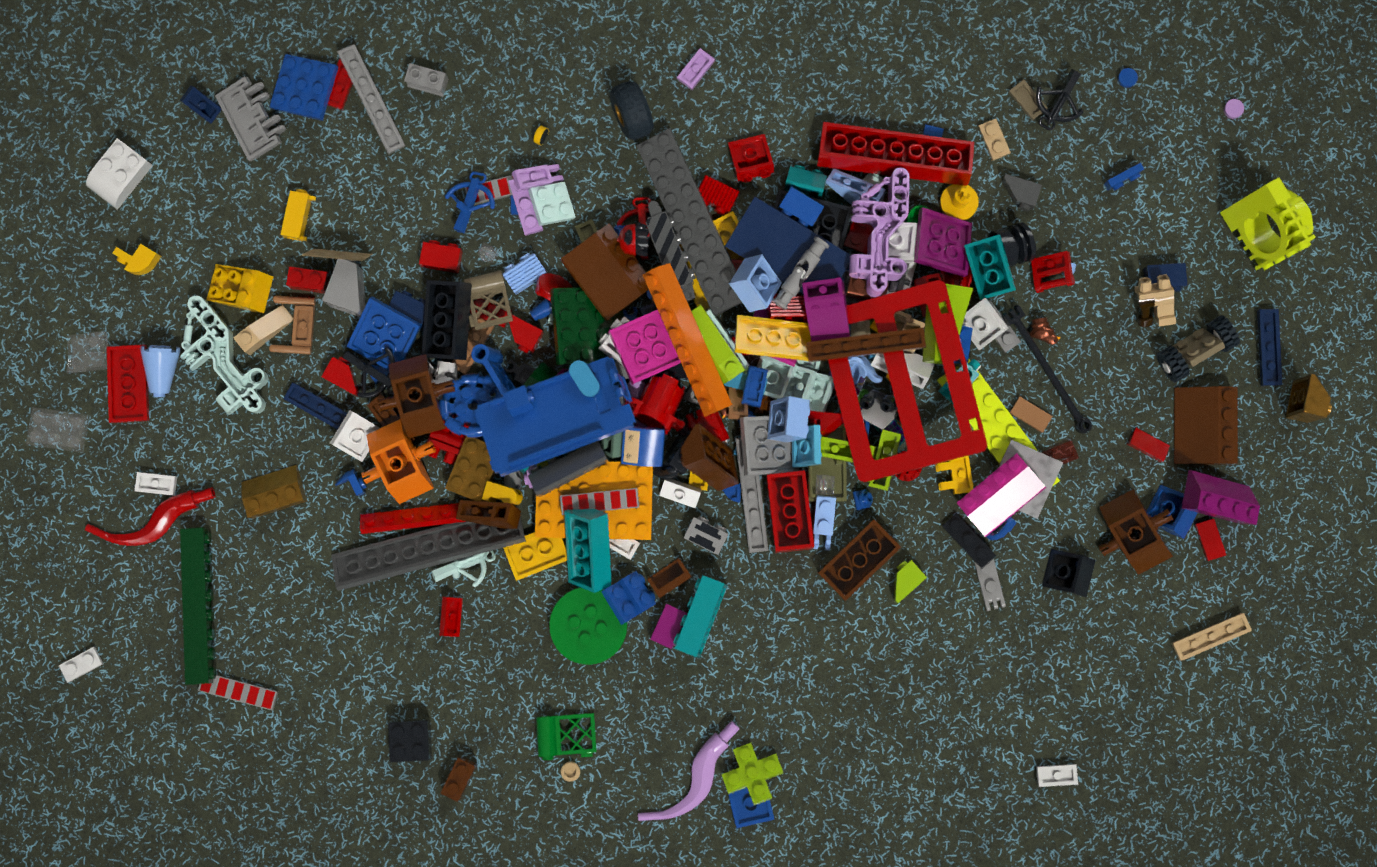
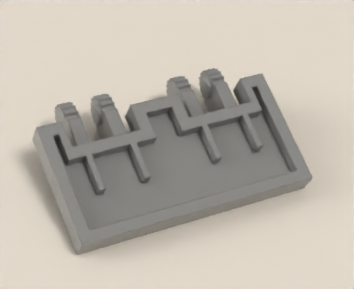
M244 76L215 95L248 161H253L281 144L279 135L286 128L284 125H280L269 131L268 128L278 123L281 118L279 115H275L262 122L269 117L262 105L269 98V95L265 92L252 98V95L262 90L264 85L262 82H258L249 87L252 83L249 77Z

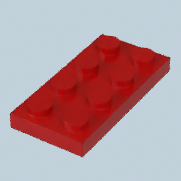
M147 345L107 347L109 423L149 421L148 384L140 346H145V349H147Z

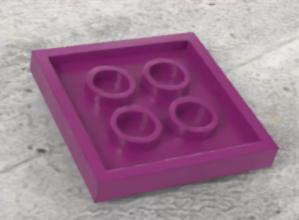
M922 207L918 214L914 262L961 277L967 276L969 261L964 245L971 243L972 223Z

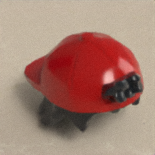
M640 222L636 225L629 224L620 231L617 242H619L620 248L625 254L648 256L649 243L647 235L649 234V229L646 228L647 225Z

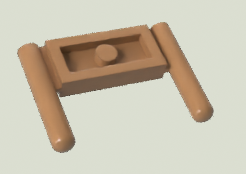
M274 296V303L295 304L292 346L270 345V352L311 354L316 299Z

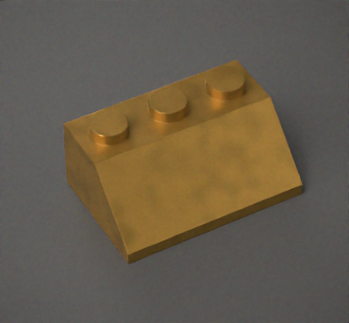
M1310 374L1293 381L1286 418L1310 423L1326 418L1330 414L1332 409L1330 404L1331 398L1316 375Z
M297 465L241 482L242 501L247 518H257L307 502Z

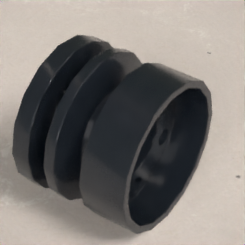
M1024 222L1010 225L1007 229L1000 228L989 233L988 238L1000 234L1009 267H1013L1017 263L1022 264L1034 260L1036 256L1034 236Z

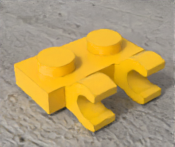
M969 456L935 464L936 472L950 470L952 481L938 483L939 491L953 489L955 495L969 493L974 489Z

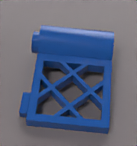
M483 344L476 345L471 352L472 359L485 366L501 394L503 395L505 392L516 389L501 365L503 362L502 353Z

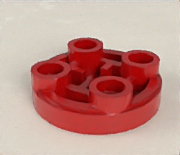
M545 273L538 278L535 293L551 302L550 289L573 287L563 277L552 273Z

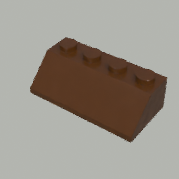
M699 423L696 424L681 448L682 465L717 491L739 484L732 449Z

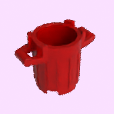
M657 374L649 378L639 400L632 397L633 401L629 403V401L624 399L623 404H630L636 420L646 426L665 429V435L668 434L671 428L681 431L685 426L684 421L674 417L684 396L685 387L682 386L680 388L678 386L679 381L671 376L663 374L661 378L656 377Z

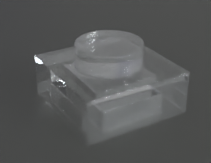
M816 475L815 494L834 496L835 476Z

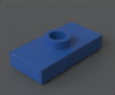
M748 366L741 404L761 407L767 369Z

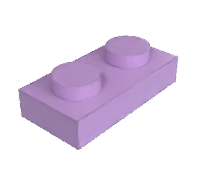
M700 48L678 75L677 80L693 90L715 62V59Z

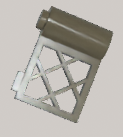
M502 270L464 279L465 283L472 284L470 303L472 315L469 316L471 327L479 330L513 321ZM503 293V298L499 303L492 300L495 294ZM482 298L486 301L480 308L474 305L475 299ZM489 302L497 306L492 313L484 310ZM500 308L507 311L508 316L501 318L495 315ZM482 313L489 316L486 322L478 323V318Z

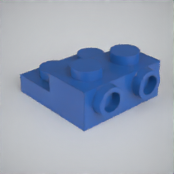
M637 571L602 591L603 596L621 625L656 604L654 593L650 590L648 591L645 586V578L638 574Z

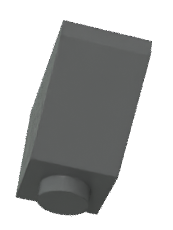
M1005 174L1002 178V183L1013 203L1018 205L1020 210H1033L1042 185Z

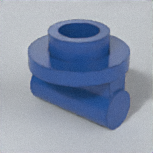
M866 489L853 492L856 511L871 507L873 497Z

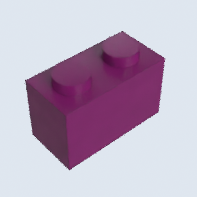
M666 604L650 640L672 649L673 646H676L673 644L676 634L683 628V626H680L682 618L688 613Z

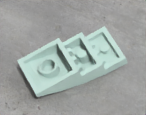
M760 356L757 367L768 370L765 396L775 400L788 396L810 400V411L826 412L834 388L831 376L817 373L814 370L800 367L796 364L793 367L769 356Z

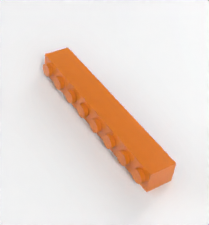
M668 263L643 274L644 280L704 416L706 417L731 406V400L671 264Z

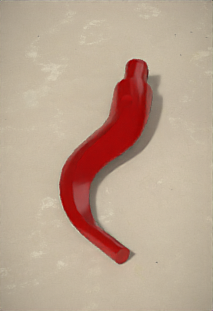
M212 487L198 492L189 490L165 500L155 509L147 525L134 533L111 534L91 524L86 525L85 531L119 545H145L161 538L180 514L198 508L201 502L216 498L215 491Z

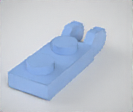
M816 496L813 527L814 549L819 547V535H826L825 550H830L836 497Z

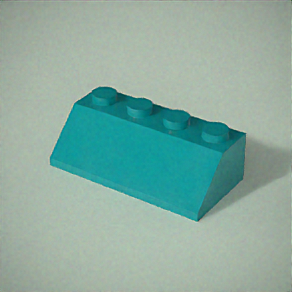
M597 509L565 510L568 582L594 593L611 586L608 513Z
M704 575L701 579H697L694 588L697 590L695 597L691 596L687 607L690 610L688 615L683 616L680 624L683 628L680 634H676L673 642L676 645V650L697 658L701 657L728 585Z

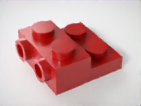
M765 134L728 142L737 181L746 183L750 182L754 177L767 178L771 173H774V163Z

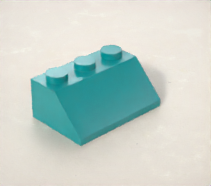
M1000 234L964 245L980 300L1016 290Z

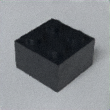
M430 719L393 721L388 723L390 763L432 759Z

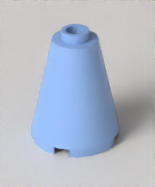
M150 345L149 349H145V346H140L149 393H153L154 397H165V394L170 392L180 354V347H176V350L169 349L171 346Z

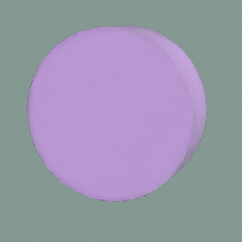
M1231 99L1224 106L1225 115L1231 119L1240 117L1244 112V105L1238 99Z

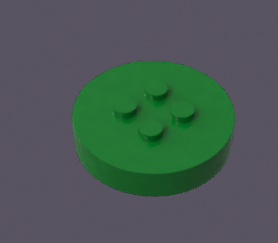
M584 588L574 589L565 594L556 603L551 613L549 628L552 641L564 657L575 663L592 665L606 661L618 652L626 638L628 623L620 624L602 594L603 589L595 593Z

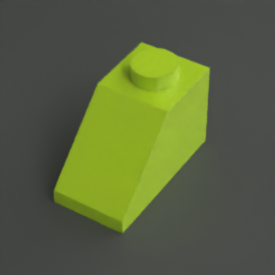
M904 560L896 567L898 569L895 573L894 601L896 603L903 600L927 578L912 560L908 562Z

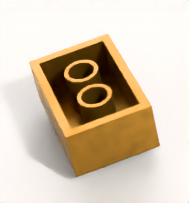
M466 436L445 489L474 501L484 502L482 496L486 482L493 481L495 471L492 470L489 462L491 459L485 442L476 438H467Z

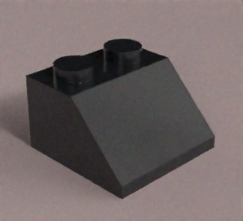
M1051 549L1042 587L1087 597L1096 560L1084 555Z

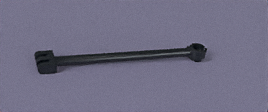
M1016 305L1014 306L1015 311L1011 308L1008 310V314L1006 312L1003 313L1002 318L1007 326L1014 323L1075 419L1076 431L1081 434L1088 433L1092 429L1091 421L1084 418L1083 415L1081 416L1022 323L1021 318L1025 316V313L1021 307ZM1083 422L1087 424L1086 429L1083 428Z

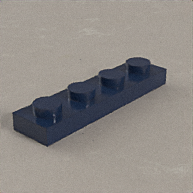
M1279 309L1257 310L1261 386H1281Z
M295 383L291 384L283 398L337 430L348 414Z

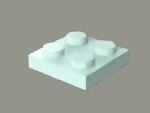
M565 182L533 187L528 190L539 226L575 218Z

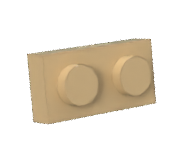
M997 119L978 126L992 161L1011 153Z

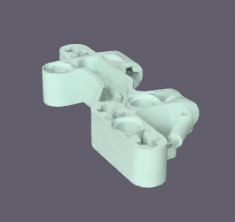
M200 296L190 297L187 303L190 312L186 315L188 322L185 325L184 338L181 344L184 349L180 356L181 359H186L185 363L191 365V371L196 370L208 359H213L214 370L228 386L216 398V401L228 415L234 413L242 405L253 413L263 412L266 403L257 391L267 384L268 374L262 369L253 368L243 375L234 364L233 333L205 299ZM199 302V305L205 311L202 312L201 310H199L197 308L196 303ZM213 315L214 321L211 324H207V318ZM196 317L206 329V333L194 344H191L193 329L191 322ZM216 328H219L220 330L224 331L223 334L225 336L223 338L220 337L221 334L218 330H216ZM207 342H210L211 348L208 351H205L204 345ZM198 350V351L201 352L203 355L200 357V354H199L198 352L195 353V351ZM261 373L262 379L259 382H255V375ZM251 397L253 400L257 401L258 407H253V402L248 398Z

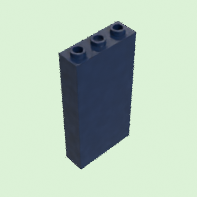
M754 197L725 247L743 258L762 254L775 274L783 282L792 274L803 253L809 250L815 236L825 241L829 248L824 250L820 256V261L803 283L839 277L844 281L845 278L842 275L845 270L849 272L850 254L757 197ZM809 264L801 266L804 271L807 272ZM802 285V287H801V289H800V291H799V292H801L802 294H804V293H803V285Z

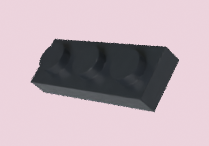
M957 513L942 525L943 529L981 569L996 557L993 551Z

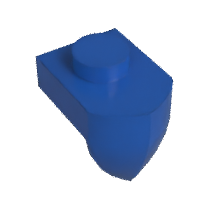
M354 469L343 474L335 483L337 486L350 481L356 496L366 494L365 488H367V485L362 477H358Z

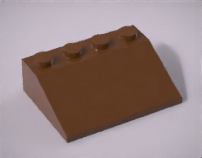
M610 224L604 226L560 259L606 321L649 290L643 274L646 273L633 255L625 254L622 251L619 242H617L619 236Z
M1238 387L1174 388V464H1238Z

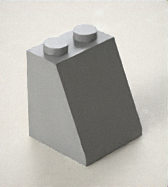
M338 259L322 301L329 307L361 317L366 306L363 270L359 267L360 264L356 263V260Z

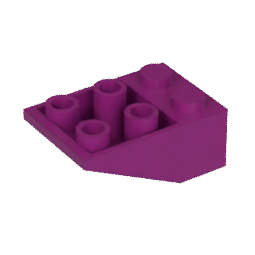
M842 278L802 283L811 342L850 337Z

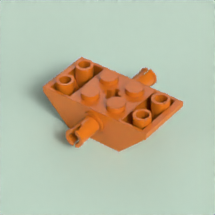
M401 419L366 435L370 456L376 466L361 473L362 478L370 475V477L364 479L366 484L381 477L386 489L399 504L434 489L421 461V458L436 452L435 447L427 450L428 447L434 445L431 441L416 448L411 438L408 439ZM397 460H400V461H401V465H400V464H399V465H396L395 462H396Z

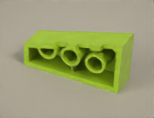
M946 284L960 335L973 288ZM945 301L939 303L941 314L948 313ZM926 305V348H923V362L943 364L928 305Z

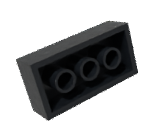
M427 280L422 355L426 354L429 358L467 360L471 283Z

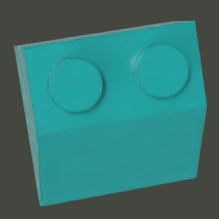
M799 165L790 166L784 191H789L793 187L808 197L821 200L827 175H824L819 170H805L804 167Z

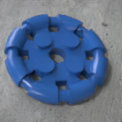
M479 373L465 374L460 379L453 380L455 392L442 394V400H439L441 414L445 421L444 425L451 432L459 436L461 434L466 435L467 438L482 437L480 425L477 424L474 416L476 414L475 410H471L468 407L471 403H478L480 405L503 395L490 376H480ZM478 383L484 384L483 388H478ZM465 385L466 387L460 391L459 388ZM495 393L496 397L491 399L490 395ZM454 399V404L450 403L449 400ZM454 414L457 415L455 419L451 418V416Z

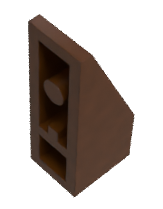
M460 500L456 519L498 528L517 529L521 510L511 503Z

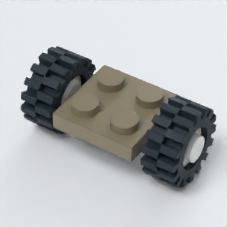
M1220 315L1207 323V330L1204 328L1196 330L1192 335L1178 341L1177 344L1170 345L1158 352L1156 355L1157 361L1160 363L1159 365L1166 373V376L1174 383L1178 382L1190 374L1188 364L1194 367L1220 350L1228 352L1239 345V334L1236 333V328L1232 326V322H1229V319L1225 318L1224 315Z

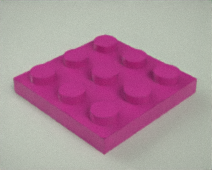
M658 310L608 331L632 385L681 363Z

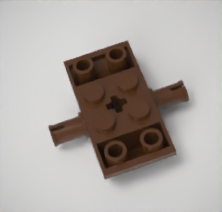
M426 354L389 364L390 381L394 394L391 397L377 400V404L381 405L378 406L379 411L382 412L397 407L408 439L446 429L438 398L439 395L455 392L453 380L435 384ZM415 391L420 394L417 400L412 398L415 395Z
M1134 489L1099 507L1113 534L1112 539L1098 545L1100 551L1105 549L1102 551L1103 556L1118 548L1122 549L1127 560L1138 575L1173 557L1158 531V527L1174 520L1173 516L1169 515L1170 511L1168 508L1153 517L1149 516ZM1133 528L1141 531L1139 537L1131 535Z

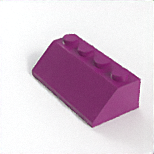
M1188 470L1182 509L1239 524L1257 525L1260 505L1250 486Z

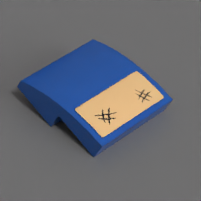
M634 426L623 431L621 464L662 467L665 429L646 426L645 428Z

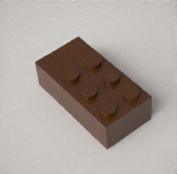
M873 519L818 574L846 601L901 546Z

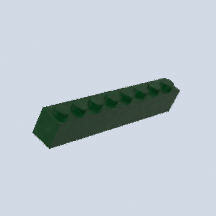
M206 528L180 529L185 685L211 684L213 679H216V669L213 667L216 653L215 649L212 648V640L215 639V631L212 628L214 611L211 609V601H213L214 595L213 590H210L213 573L209 565L212 562V553L209 551V543H211L212 538L211 533Z

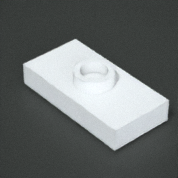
M665 479L659 496L696 508L702 489L673 479Z

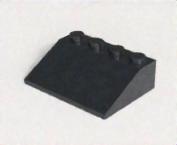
M778 189L774 205L776 210L781 212L782 208L779 206L788 191ZM809 197L823 205L824 208L813 226L808 225L807 229L842 249L853 208ZM794 215L791 216V219H793L796 222L798 221L799 218L795 217Z

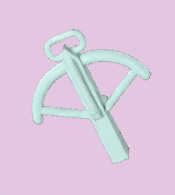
M493 550L490 551L493 556L491 559L487 557L488 551L460 560H454L453 563L433 570V578L435 582L450 575L457 579L461 573L473 580L474 583L472 585L476 587L485 577L486 561H494L496 558ZM478 563L481 564V573L478 579L463 570Z

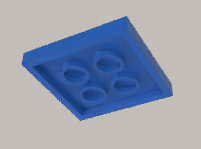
M285 54L269 107L281 112L323 121L339 67L330 63Z
M370 297L347 347L371 361L385 354L386 351L384 349L388 347L394 355L395 362L406 359L422 324L378 299ZM387 356L376 362V364L389 370V357Z

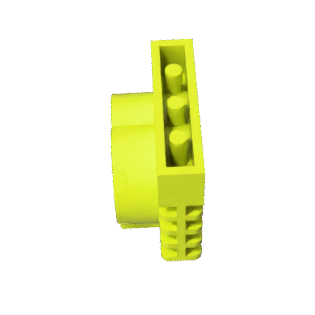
M1280 177L1220 212L1231 232L1237 229L1241 236L1237 237L1239 241L1243 240L1245 243L1244 250H1250L1252 254L1249 257L1250 261L1256 260L1258 264L1255 267L1256 271L1260 268L1266 270L1274 265L1273 261L1277 264L1285 260L1286 257L1284 255L1289 258L1298 251H1302L1311 245V240L1316 238L1314 234L1312 235L1314 226L1308 205L1297 194L1286 189ZM1266 214L1276 222L1281 238L1271 228Z

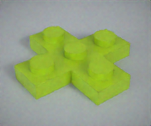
M751 743L733 749L739 768L721 774L728 794L747 788L753 805L772 799L766 780L783 774L777 755L774 754L757 760Z

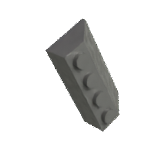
M599 441L585 445L578 450L569 451L561 459L555 457L549 460V465L544 468L538 466L530 470L531 474L528 475L535 494L541 497L609 462Z

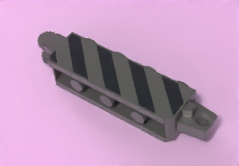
M653 200L648 204L651 217L646 221L650 237L661 265L671 264L687 302L695 299L692 286L694 285L693 279H696L692 268L688 269L686 262L689 259L685 250L681 251L679 244H682L679 234H675L672 227L675 226L672 216H668L666 211L662 212L658 202Z

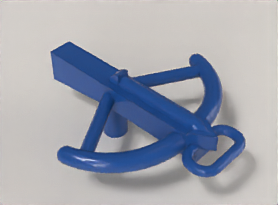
M472 172L469 176L471 182L459 183L453 186L445 195L446 199H449L451 196L457 203V208L461 210L453 228L457 232L465 233L472 211L489 205L491 209L495 208V201L491 191L482 185L487 178L484 173ZM476 174L483 176L484 178L482 181H480L479 177L475 179L472 178V176ZM469 187L464 203L453 194L458 189ZM482 190L488 196L489 202L474 206L478 192Z

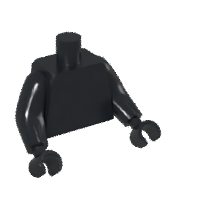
M685 425L681 431H678L680 435H678L664 456L662 467H653V475L662 479H671L686 473L688 469L681 463V448L692 431L688 426Z

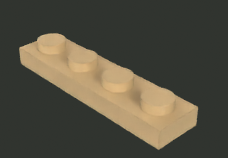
M1240 613L1171 644L1178 660L1183 661L1252 630L1245 614Z

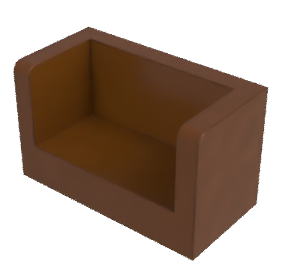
M677 558L647 578V581L657 596L661 598L690 579L691 575L680 558Z

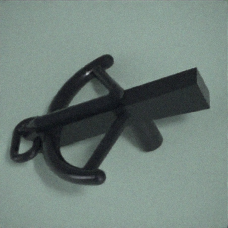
M1071 69L1063 86L1058 85L1056 90L1041 91L1042 88L1040 86L1037 87L1036 102L1040 111L1046 115L1039 119L1041 127L1053 130L1056 126L1055 121L1070 122L1084 113L1082 109L1077 110L1070 97V93L1081 73ZM1058 94L1050 109L1047 110L1042 103L1041 95ZM1068 99L1075 114L1068 117L1058 116L1065 101ZM1046 119L1047 124L1053 123V126L1049 128L1042 124L1041 121Z
M388 347L384 349L386 351L385 354L369 363H366L351 352L346 351L343 358L357 366L359 370H363L362 392L357 393L358 397L370 398L377 396L386 387L389 394H394V392L390 391L392 386L390 372L386 376L371 366L387 356L389 357L390 364L395 363L394 355ZM367 373L382 382L378 389L366 393Z

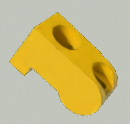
M487 481L482 500L496 502L497 499H500L503 503H511L517 506L522 502L523 494L518 489Z

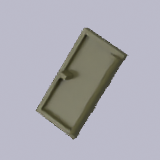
M839 426L827 438L846 441L845 426ZM822 457L821 464L808 466L809 502H816L817 495L836 497V502L847 501L846 461Z

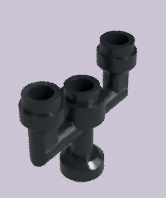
M892 388L891 395L871 389L868 394L863 395L859 402L861 408L865 410L874 405L875 399L881 400L880 408L884 412H891L897 406ZM897 410L894 418L898 423H901Z

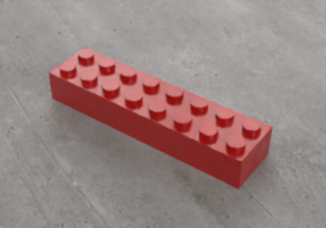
M823 122L817 166L891 176L897 168H905L909 173L910 179L966 186L969 184L972 175L974 142Z

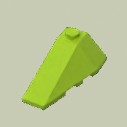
M700 304L691 312L723 384L745 371V366L736 353H734L702 305Z

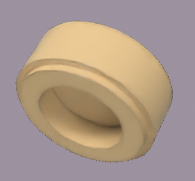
M567 762L561 768V776L566 781H575L580 775V767L575 762Z

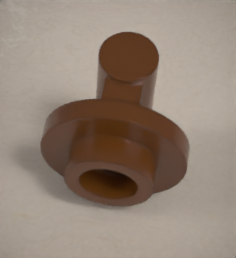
M764 395L761 407H754L753 413L767 415L770 412L771 397Z

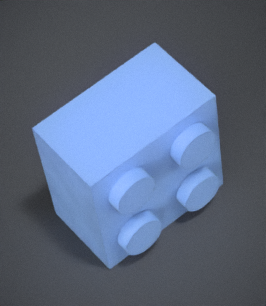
M762 254L745 258L729 283L749 312L767 309L782 284Z
M788 396L770 401L767 439L787 443L805 439L809 431L810 400Z

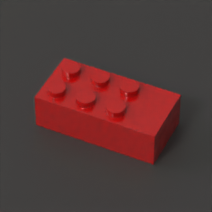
M805 470L767 474L766 481L775 553L814 549Z

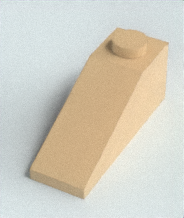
M281 305L248 325L233 338L245 353L251 355L289 325L294 318Z

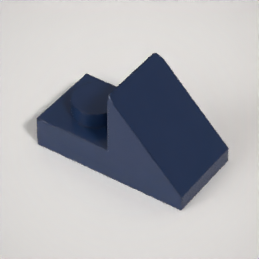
M190 86L180 99L191 111L212 124L222 108L193 86Z

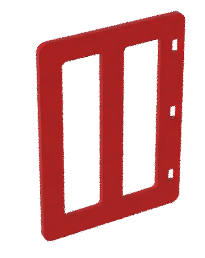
M941 280L847 305L849 325L874 319L878 333L898 331L894 317L896 312L923 304L928 305L961 432V437L932 446L927 444L904 352L883 353L907 444V451L874 460L848 358L828 360L856 474L862 482H869L984 452L987 449L988 444L946 284ZM945 301L948 313L941 314L939 303ZM961 360L963 371L956 372L954 361ZM976 418L979 430L972 431L969 420Z

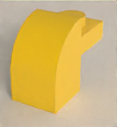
M142 244L139 245L133 256L118 247L113 251V254L118 256L116 260L126 266L124 270L134 275L149 273L161 258L160 255Z

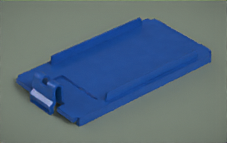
M605 357L587 364L600 384L598 394L593 397H587L580 391L568 371L526 387L534 395L535 401L532 402L534 409L520 415L511 416L503 396L477 405L478 409L475 410L476 414L474 416L477 424L480 425L491 459L489 462L492 470L503 477L633 428V423L636 420L630 404L622 406L619 398L624 396L629 403L633 400L624 376L618 373L614 359ZM619 382L621 388L618 385H614V383Z

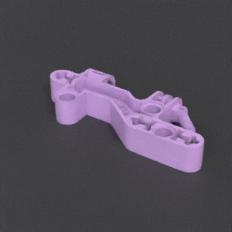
M905 168L895 169L891 177H884L880 184H875L863 193L859 200L852 202L853 215L851 220L857 223L870 224L874 230L868 238L867 255L853 254L850 256L849 276L866 279V292L874 298L881 296L887 287V280L898 281L907 270V264L904 260L888 257L889 239L902 225L909 213L910 176ZM884 184L888 185V202L869 200L881 190ZM895 195L901 196L902 200L897 199ZM875 211H880L883 216L877 215ZM892 267H897L900 273L895 272Z

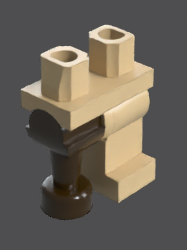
M1159 275L1157 283L1151 284L1150 278H1139L1138 286H1135V298L1141 309V315L1138 316V325L1141 327L1153 325L1150 307H1154V318L1159 327L1176 324L1174 289L1168 275Z

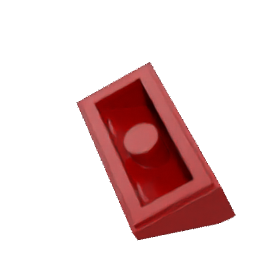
M1135 428L1127 445L1159 462H1164L1170 445L1138 428Z

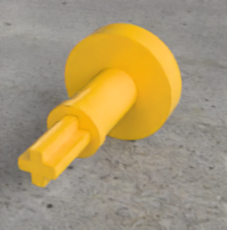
M952 184L941 195L940 209L945 215L966 221L974 215L978 208L977 193L969 185Z

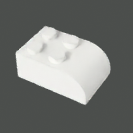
M117 138L89 173L86 185L118 210L153 165Z

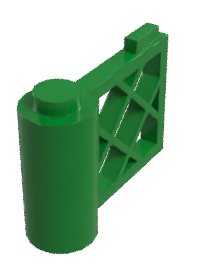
M594 713L536 717L538 757H542V760H554V756L581 754V757H593V753L596 752ZM590 717L591 726L586 731L577 725L582 718ZM561 719H568L573 723L566 733L560 728ZM575 726L584 733L577 742L568 735ZM560 731L564 734L562 738L560 737ZM585 735L592 740L591 749H583L578 744ZM565 737H568L574 745L570 750L561 751V742Z

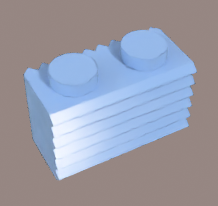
M529 253L525 254L520 258L521 262L516 265H508L504 269L505 272L502 273L515 295L537 282L540 275L547 273L534 253L532 255Z

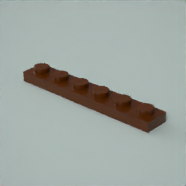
M924 327L806 342L809 362L926 348Z

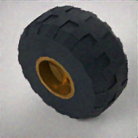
M627 81L613 87L609 93L615 117L625 137L636 140L650 134L654 126L653 118L647 100L636 82Z

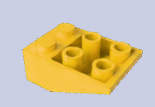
M216 264L206 300L264 313L273 276L257 270Z

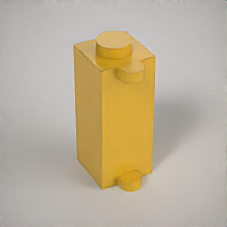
M296 189V192L290 191L280 234L284 238L307 241V237L304 236L311 201H315L316 197L307 194L308 192L305 190Z

